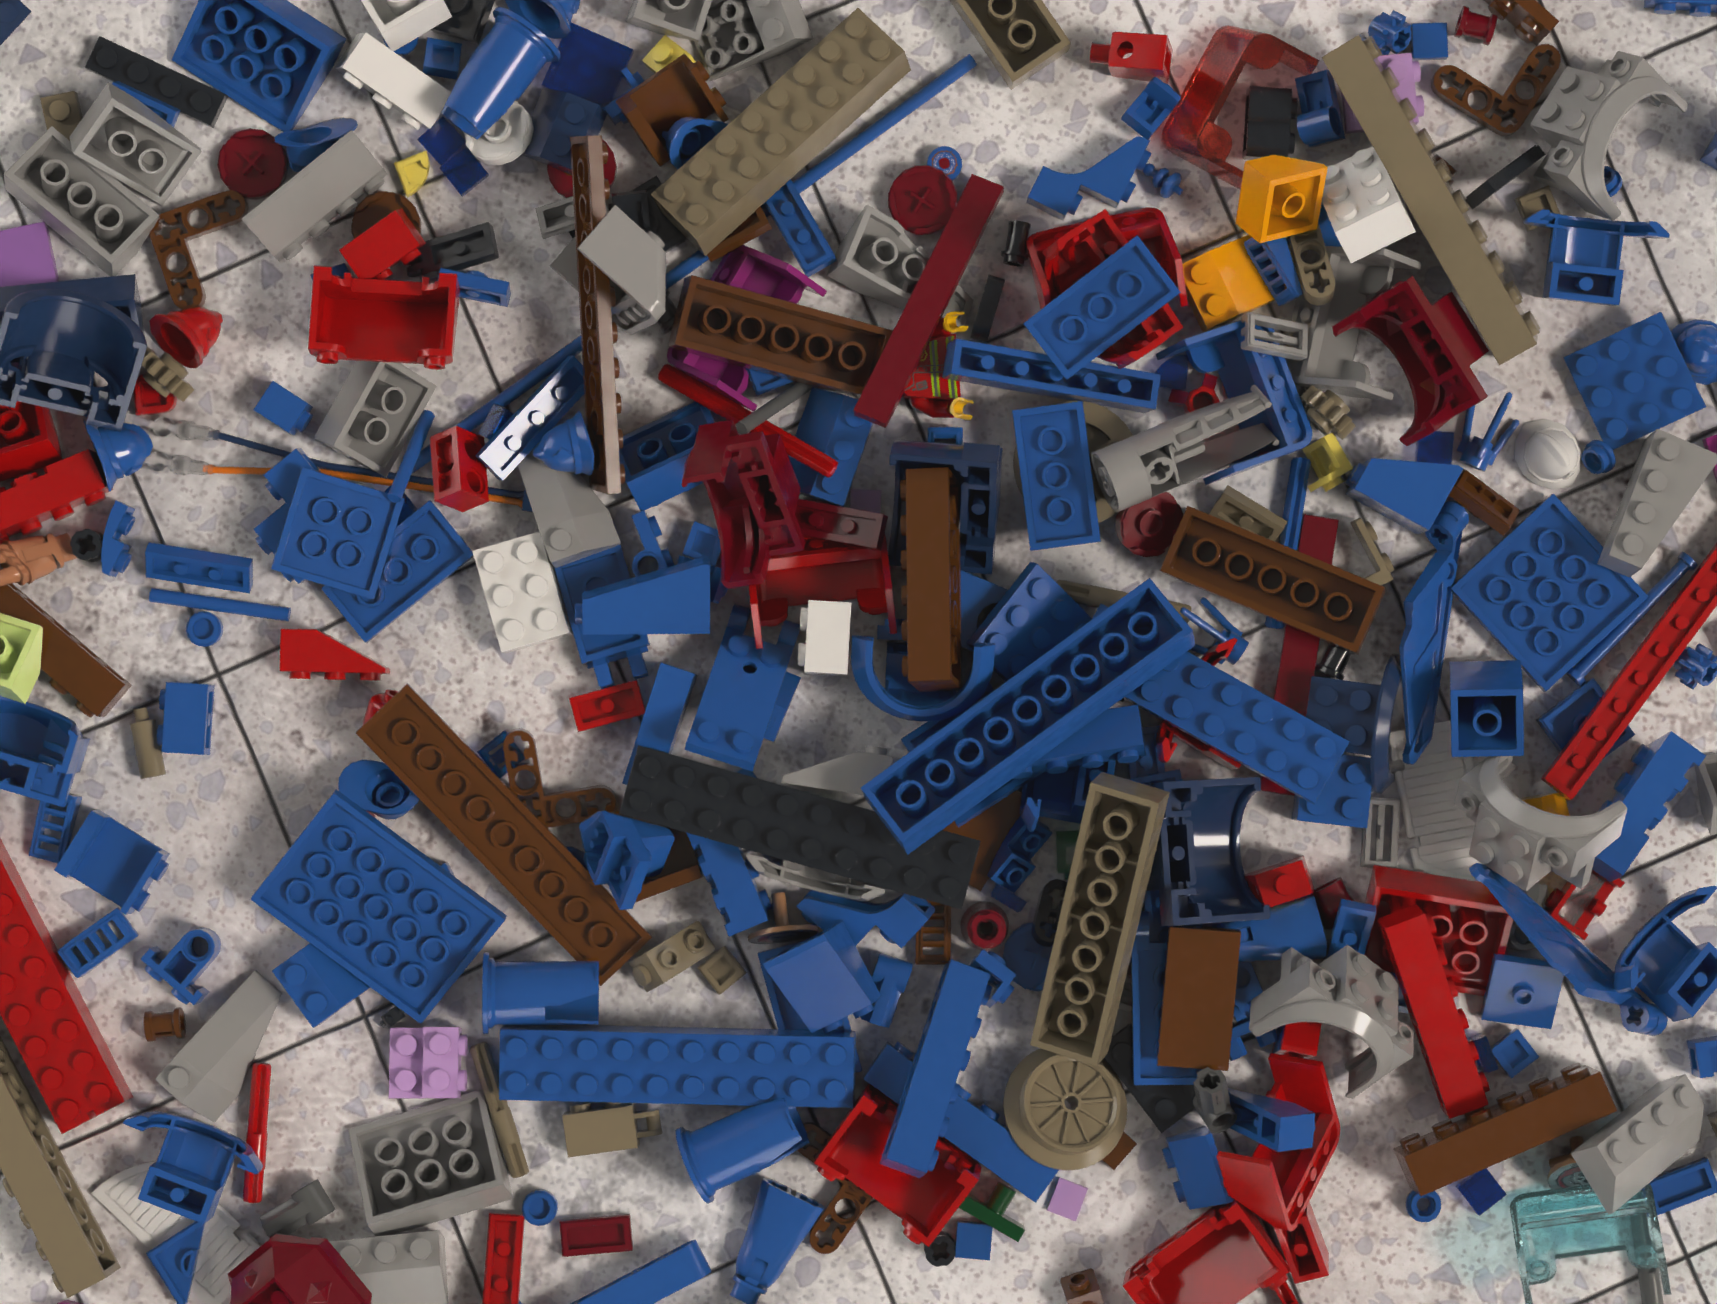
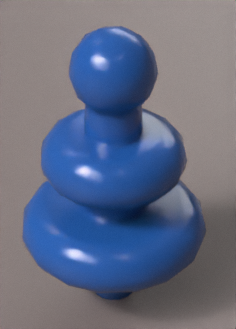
M1146 164L1143 173L1145 176L1153 178L1152 185L1154 188L1161 187L1160 194L1162 198H1169L1174 193L1182 194L1183 189L1179 187L1182 180L1180 173L1175 172L1169 176L1167 168H1162L1158 171L1153 164Z

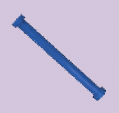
M1681 552L1677 557L1679 561L1647 592L1649 597L1599 642L1574 668L1572 667L1566 673L1569 678L1577 685L1582 686L1586 682L1584 677L1689 570L1694 571L1698 565L1693 558L1685 552Z

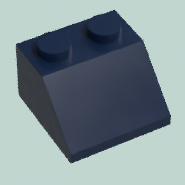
M543 88L531 115L534 127L532 139L525 152L521 155L572 175L570 137L599 135L607 113L600 105L571 93Z

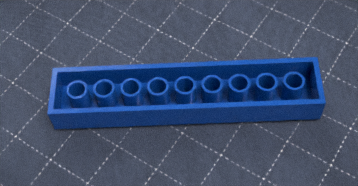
M1150 578L863 785L861 790L866 801L907 855L1194 647L1193 630Z
M504 1025L500 1029L499 1100L756 1106L785 1098L788 1107L853 1108L855 1102L856 1031L832 1030L825 1033L824 1030H817L811 1033L810 1030L613 1025Z

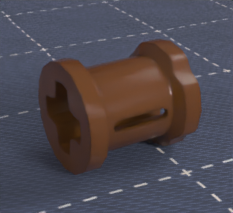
M178 1007L173 1012L164 1013L145 1012L144 1032L146 1040L151 1042L155 1041L156 1038L176 1036L177 1039H184L186 1035V1020L183 1008Z

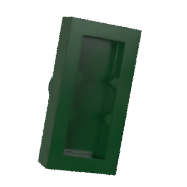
M1001 1182L996 1184L986 1203L968 1194L959 1206L963 1211L1019 1242L1025 1232L1024 1225L1004 1214L1016 1191Z

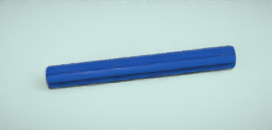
M1294 457L1291 460L1282 516L1288 522L1279 535L1278 543L1296 551L1311 461L1302 457ZM1266 617V627L1273 629H1283L1285 627V624Z

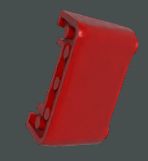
M314 266L308 342L309 353L317 357V362L323 364H336L338 360L424 364V367L427 369H445V364L453 362L460 295L457 274L439 273V280L434 283L430 282V277H422V282L359 279L353 278L351 273H344V279H342L341 276L332 275V267Z
M868 1084L855 1101L853 1108H850L815 1158L814 1163L818 1166V1172L830 1181L834 1182L836 1178L839 1180L847 1178L902 1219L901 1223L905 1228L903 1234L909 1240L918 1245L922 1242L929 1247L979 1181L982 1167L977 1160L945 1137H938L934 1150L939 1151V1156L933 1171L928 1170L921 1178L881 1165L882 1154L899 1104L871 1084Z
M1234 1200L1227 1204L1212 1206L1139 1259L1126 1271L1123 1287L1136 1304H1237L1259 1287L1261 1289L1269 1287L1272 1291L1281 1286L1288 1279L1286 1274L1290 1272V1268L1254 1213Z

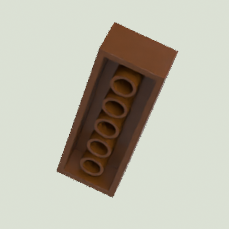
M691 275L684 278L668 347L860 398L893 330Z
M948 467L906 469V480H901L900 482L901 500L906 501V515H901L900 526L902 536H906L907 550L901 551L902 571H907V585H902L901 588L903 607L907 606V620L902 621L901 631L902 640L907 642L908 656L902 657L903 677H908V682L920 692L959 691L962 688L959 481Z
M1187 506L1160 569L1162 573L1357 655H1359L1386 592V588L1190 506Z
M1580 1063L1572 1064L1563 1068L1560 1071L1562 1075L1549 1081L1548 1077L1540 1078L1528 1084L1529 1090L1518 1095L1516 1091L1505 1093L1496 1098L1497 1104L1486 1109L1482 1107L1465 1113V1118L1453 1123L1451 1119L1436 1123L1431 1127L1433 1132L1421 1137L1419 1133H1414L1402 1138L1399 1141L1401 1145L1393 1148L1409 1187L1420 1196L1426 1195L1616 1112V1106L1601 1072L1586 1065L1581 1067Z

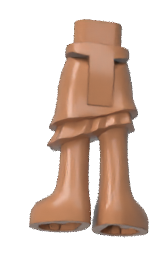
M49 533L45 537L33 536L13 541L3 540L2 544H0V566L3 568L0 569V587L13 583H18L22 586L26 583L30 584L50 574L56 568L64 567V562L76 559L77 557L73 554L72 547L70 546L71 539L69 535L65 533L54 537L52 533Z

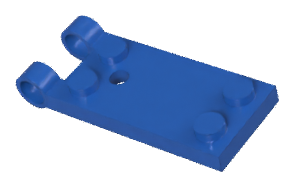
M734 604L684 750L753 771L800 632V624L785 620L777 644L763 641V648L756 649L755 638L744 635L751 609ZM751 666L756 671L754 673H747L743 670V667Z
M1141 911L1131 954L1133 1085H1194L1198 1076L1197 1072L1203 1069L1157 1066L1164 985L1160 980V976L1165 971L1167 942H1149V911ZM1191 924L1185 926L1203 927V924Z

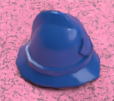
M505 0L510 11L520 15L548 38L561 39L568 36L571 31L570 23L573 14L577 13L580 5V0Z
M1697 319L1678 324L1671 333L1695 383L1708 385L1717 382V324L1712 321Z
M578 411L573 418L565 419L564 423L550 429L542 437L540 444L533 449V456L541 460L548 468L556 471L574 472V474L585 473L592 475L594 452L581 411Z
M83 419L87 433L101 461L110 492L117 479L123 478L124 474L129 476L142 468L143 462L151 454L153 448L152 441L147 432L134 424L123 423L122 430L119 432L86 424V419Z

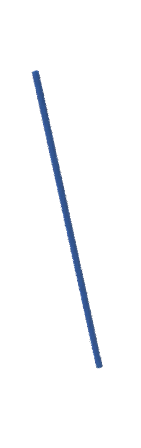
M970 54L965 56L795 179L793 184L799 194L976 67L977 63ZM765 204L761 205L760 207L767 218L770 216V213ZM697 250L666 273V289L672 287L709 260L708 256H704ZM581 335L456 426L470 432L553 373L569 355L574 357L582 352ZM430 444L421 450L412 473H415L431 461Z

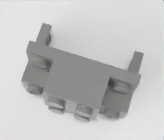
M1617 51L1612 60H1606L1598 74L1567 66L1530 123V126L1551 146V149L1533 176L1542 184L1564 190L1587 213L1614 221L1620 216L1621 211L1607 192L1604 180V164L1610 140L1619 122L1643 98H1647L1654 106L1659 107L1661 103L1678 107L1684 113L1687 110L1688 103L1640 56Z
M1488 756L1460 778L1454 805L1467 812L1466 816L1476 822L1469 855L1524 891H1528L1550 871H1553L1579 889L1583 888L1589 883L1595 857L1621 836L1628 808L1620 800L1594 814L1565 816L1543 811L1519 799L1502 781L1515 771L1516 765L1512 763L1513 756Z
M1348 945L1318 965L1309 957L1302 955L1291 947L1282 953L1280 981L1251 1000L1249 1030L1256 1037L1286 1024L1317 1022L1347 1030L1358 1036L1369 1046L1365 1051L1345 1063V1069L1349 1071L1348 1092L1345 1093L1347 1098H1355L1382 1077L1412 1059L1414 1052V1030L1398 1020L1399 980L1390 972H1386L1370 961L1368 957L1360 954Z

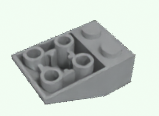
M716 0L710 5L700 40L694 42L704 68L710 76L709 81H713L784 54L814 38L799 0Z

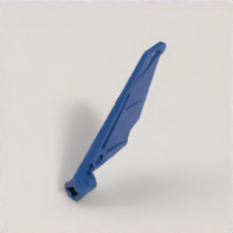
M1451 501L1444 503L1430 530L1425 532V536L1437 549V552L1404 600L1406 626L1399 646L1406 744L1402 756L1403 762L1411 765L1416 763L1433 736L1453 600V591L1450 588L1455 584L1462 531L1469 523V514L1465 508Z
M1475 863L1469 868L1472 876L1490 890L1546 961L1568 978L1579 995L1619 1005L1622 1024L1628 1031L1650 1036L1659 1035L1664 1031L1668 1021L1667 1015L1656 1004L1646 1001L1634 989L1622 993L1617 992L1613 988L1614 971L1523 890L1484 864Z

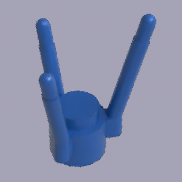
M1508 392L1505 394L1483 439L1474 436L1472 442L1469 441L1475 405L1466 410L1462 438L1456 450L1462 453L1460 462L1485 472L1488 465H1493L1497 454L1519 425V420H1513L1494 447L1490 443L1512 398V393Z
M1205 597L1201 598L1200 602L1226 630L1223 629L1219 632L1196 614L1182 607L1180 609L1181 614L1215 638L1212 647L1232 638L1237 639L1228 658L1218 662L1222 665L1226 660L1234 665L1249 644L1248 641L1241 637L1243 632L1235 628ZM1195 644L1190 650L1204 655L1209 649Z

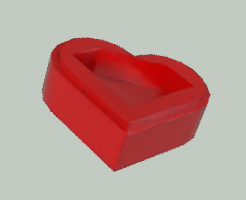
M144 374L138 376L133 391L137 416L168 413L175 408L177 397L173 393L164 397L143 378Z

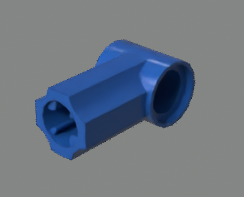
M883 953L879 954L872 979L881 997L872 1004L874 1007L873 1011L861 1016L862 1020L878 1026L890 1027L901 993L904 994L913 963Z

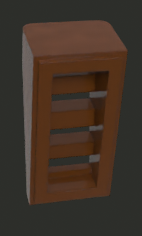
M927 900L932 906H944V913H933L929 919L944 920V926H922L916 933L915 964L946 965L951 960V906ZM923 933L944 934L943 940H923ZM923 947H943V954H923Z

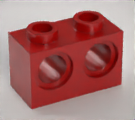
M458 426L430 437L435 502L460 512H465L489 502L487 468L475 457L478 451L485 445L484 437Z

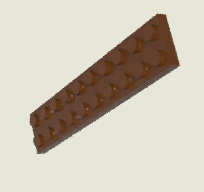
M602 135L570 137L583 380L586 429L594 452V469L592 475H589V486L592 490L605 494L621 493V485L625 483V468L619 460V449L623 448V433L621 428H618L617 414L621 413L622 404L620 394L616 393L615 379L619 378L620 367L617 357H614L613 343L617 342L618 331L616 323L612 322L611 308L615 307L616 295L614 287L610 286V278L577 249L606 215L605 200L609 199L610 186L608 179H604L603 164L607 163L608 150L606 143L602 142Z
M408 683L356 731V734L576 961H599L600 986L652 938L651 934L627 910H619L613 895L603 885L594 884L588 869Z

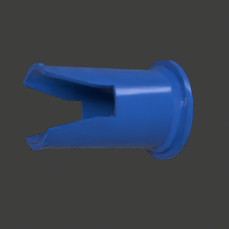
M497 7L493 11L495 25L467 60V65L462 70L441 112L452 124L476 140L508 111L514 101L519 100L546 62L555 63L561 58L559 50L545 34L520 15L503 7Z
M484 952L482 976L483 1034H489V1029H492L495 1025H599V961H496L494 958H490L489 952Z
M785 1098L746 1108L695 1131L686 1130L684 1127L675 1130L678 1148L687 1172L697 1192L707 1204L714 1201V1195L717 1190L776 1164L810 1143L796 1107H788Z

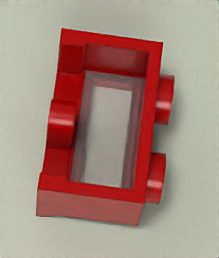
M1592 870L1589 883L1581 889L1568 881L1561 890L1555 888L1544 903L1548 907L1546 912L1576 938L1585 940L1589 934L1584 931L1594 916L1599 917L1605 911L1607 905L1604 902L1615 887L1622 888L1625 882L1619 878L1609 882Z

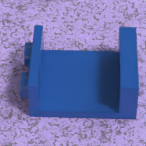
M91 810L54 871L65 878L73 877L122 907L120 912L127 915L132 914L135 910L140 912L151 895L147 892L153 880L158 882L169 867V864L165 861L170 853L104 812Z

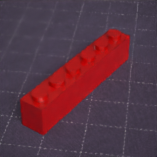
M1415 904L1377 918L1440 1108L1449 1119L1489 1105L1485 1092L1490 1091L1489 1084L1483 1071L1478 1072L1475 1061L1479 1060V1054L1474 1042L1467 1040L1464 1029L1469 1028L1467 1018L1462 1008H1456L1453 998L1458 996V991L1452 977L1446 978L1443 966L1447 965L1448 962L1441 945H1435L1432 934L1437 933V929L1431 914H1425Z

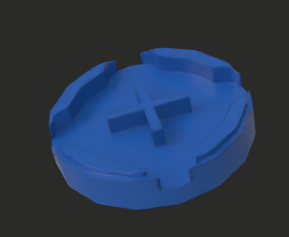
M1033 922L1022 924L1012 931L1005 942L1003 959L1006 962L1005 966L1017 974L1013 982L1024 989L1039 992L1043 991L1053 946L1046 947L1038 944L1033 939L1031 933ZM1051 923L1040 926V928L1045 930V936L1047 937L1056 932V930L1052 929Z

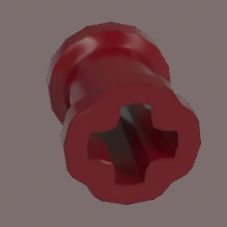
M1463 6L1457 20L1454 37L1469 36L1482 40L1483 45L1488 46L1493 37L1498 16L1495 14H1491L1490 17L1471 12L1469 7Z

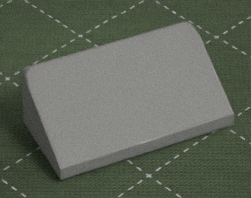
M573 196L535 208L543 239L575 229ZM605 200L607 214L609 212L608 200Z

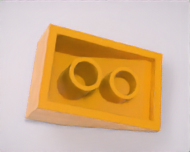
M1250 235L1217 247L1183 263L1187 301L1203 333L1216 329L1247 312H1252L1275 301L1244 246V242L1252 238Z

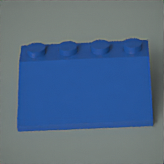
M199 0L172 57V61L285 132L293 130L333 68L346 38L287 0Z

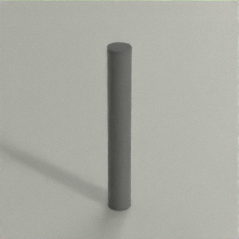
M797 382L736 424L738 433L741 435L747 434L809 392L812 386Z

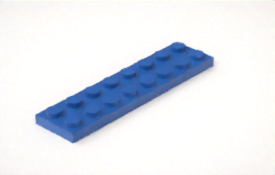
M1100 604L1092 619L1109 607ZM1188 651L1124 697L1129 702L1138 705V707L1313 805L1316 803L1350 742Z

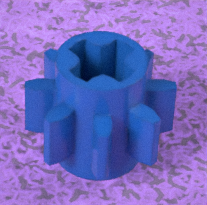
M1394 10L1390 15L1382 12L1369 25V37L1372 36L1382 55H1388L1390 51L1398 54L1411 41L1412 33L1410 28L1412 25L1405 22L1406 16Z
M1700 643L1696 646L1695 650L1686 647L1674 663V668L1677 670L1675 676L1680 679L1682 684L1693 690L1697 683L1707 686L1717 676V663H1715L1717 656L1712 654V650Z

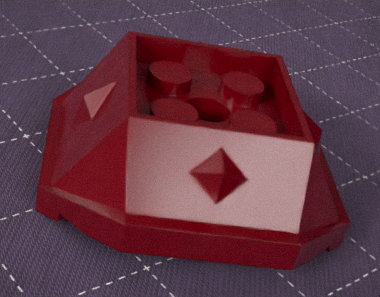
M275 1234L228 1273L231 1285L230 1304H371L372 1293L327 1238L311 1237L306 1239L294 1235Z

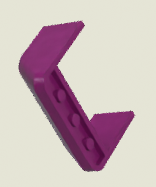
M742 245L725 254L710 280L795 304L801 299L804 289L822 297L827 292L789 263L746 245ZM668 348V363L737 404L752 411L756 410L757 405L741 395L748 386L749 375L745 368L674 348Z

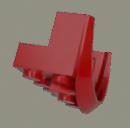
M1106 209L1078 225L1042 251L1046 257L1044 274L1049 285L1052 301L1128 243ZM1081 263L1086 264L1085 266H1083L1082 268H1080L1079 270H1077L1076 272H1074L1073 274L1064 279L1066 273H1068ZM1166 303L1097 357L1116 364L1121 370L1158 347L1184 327L1169 304Z

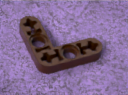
M1541 44L1536 46L1525 59L1503 96L1453 65L1440 67L1434 73L1431 79V89L1437 97L1495 134L1510 136L1522 126L1560 66L1561 56L1559 51L1552 45ZM1546 53L1550 56L1548 62L1552 66H1545L1537 77L1530 74L1539 64V60L1535 56L1541 57ZM1448 74L1454 77L1452 83L1460 89L1464 86V83L1469 85L1460 100L1455 98L1460 91L1451 86L1447 90L1441 87L1443 81L1439 78L1440 76L1445 78ZM1521 81L1530 82L1534 87L1533 97L1530 99L1520 98L1516 93L1517 83ZM1480 92L1485 96L1486 106L1484 109L1475 110L1469 106L1468 96L1470 93ZM1495 101L1499 104L1495 111L1501 115H1504L1507 111L1513 114L1511 121L1515 124L1502 127L1500 125L1501 117L1493 113L1488 119L1484 115L1492 108Z
M232 190L223 191L159 214L158 221L149 233L174 304L181 310L190 307H202L206 300L205 290L188 241L241 222L242 218L248 214L249 208L246 199L238 192ZM228 199H232L235 203H240V206L236 208L234 216L227 211L217 214L221 219L219 222H216L215 214L209 207L211 204H214L217 210L223 209L228 206ZM198 209L205 210L208 214V221L202 228L192 227L189 221L191 213ZM180 215L182 223L188 231L183 234V230L180 227L170 231V238L168 239L157 234L162 229L161 223L166 222L169 226L180 224L177 219ZM174 254H183L187 262L186 267L181 272H171L168 268L170 257ZM192 274L193 279H185ZM185 279L188 288L192 291H197V295L193 297L194 303L189 305L185 300H180V297L185 295L183 285L180 282L174 285L173 280Z
M523 728L511 730L506 735L503 742V751L510 789L517 797L518 795L529 796L535 792L539 793V798L532 797L534 810L541 811V814L537 815V817L547 828L579 823L599 811L597 805H591L586 807L588 814L582 815V803L579 795H586L585 802L596 799L597 793H602L604 798H610L611 802L606 804L603 811L614 812L616 795L610 787L605 785L545 794L536 742L533 735ZM515 736H521L522 741L529 742V746L524 748L525 760L532 758L533 763H520L514 767L512 766L511 761L519 760L517 749H510L509 744L514 743ZM529 770L534 774L535 784L531 788L523 789L516 784L515 776L519 771ZM526 798L522 799L521 801L527 806ZM569 798L573 800L576 805V811L572 816L563 817L557 813L556 804L560 799Z
M813 1122L803 1123L807 1133L810 1130L816 1132L814 1139L821 1145L824 1144L825 1139L829 1140L832 1136ZM809 1144L806 1148L802 1147L797 1151L814 1163L816 1158L814 1155L819 1149ZM847 1178L844 1180L837 1179L843 1184L810 1231V1244L815 1251L821 1254H829L839 1247L873 1199ZM844 1198L852 1200L856 1206L855 1213L848 1218L840 1217L835 1210L837 1202ZM830 1214L837 1223L845 1225V1228L841 1231L836 1226L831 1234L834 1242L832 1244L826 1242L822 1246L818 1244L819 1236L816 1232L818 1230L825 1232L828 1229L831 1221L825 1220V1218Z

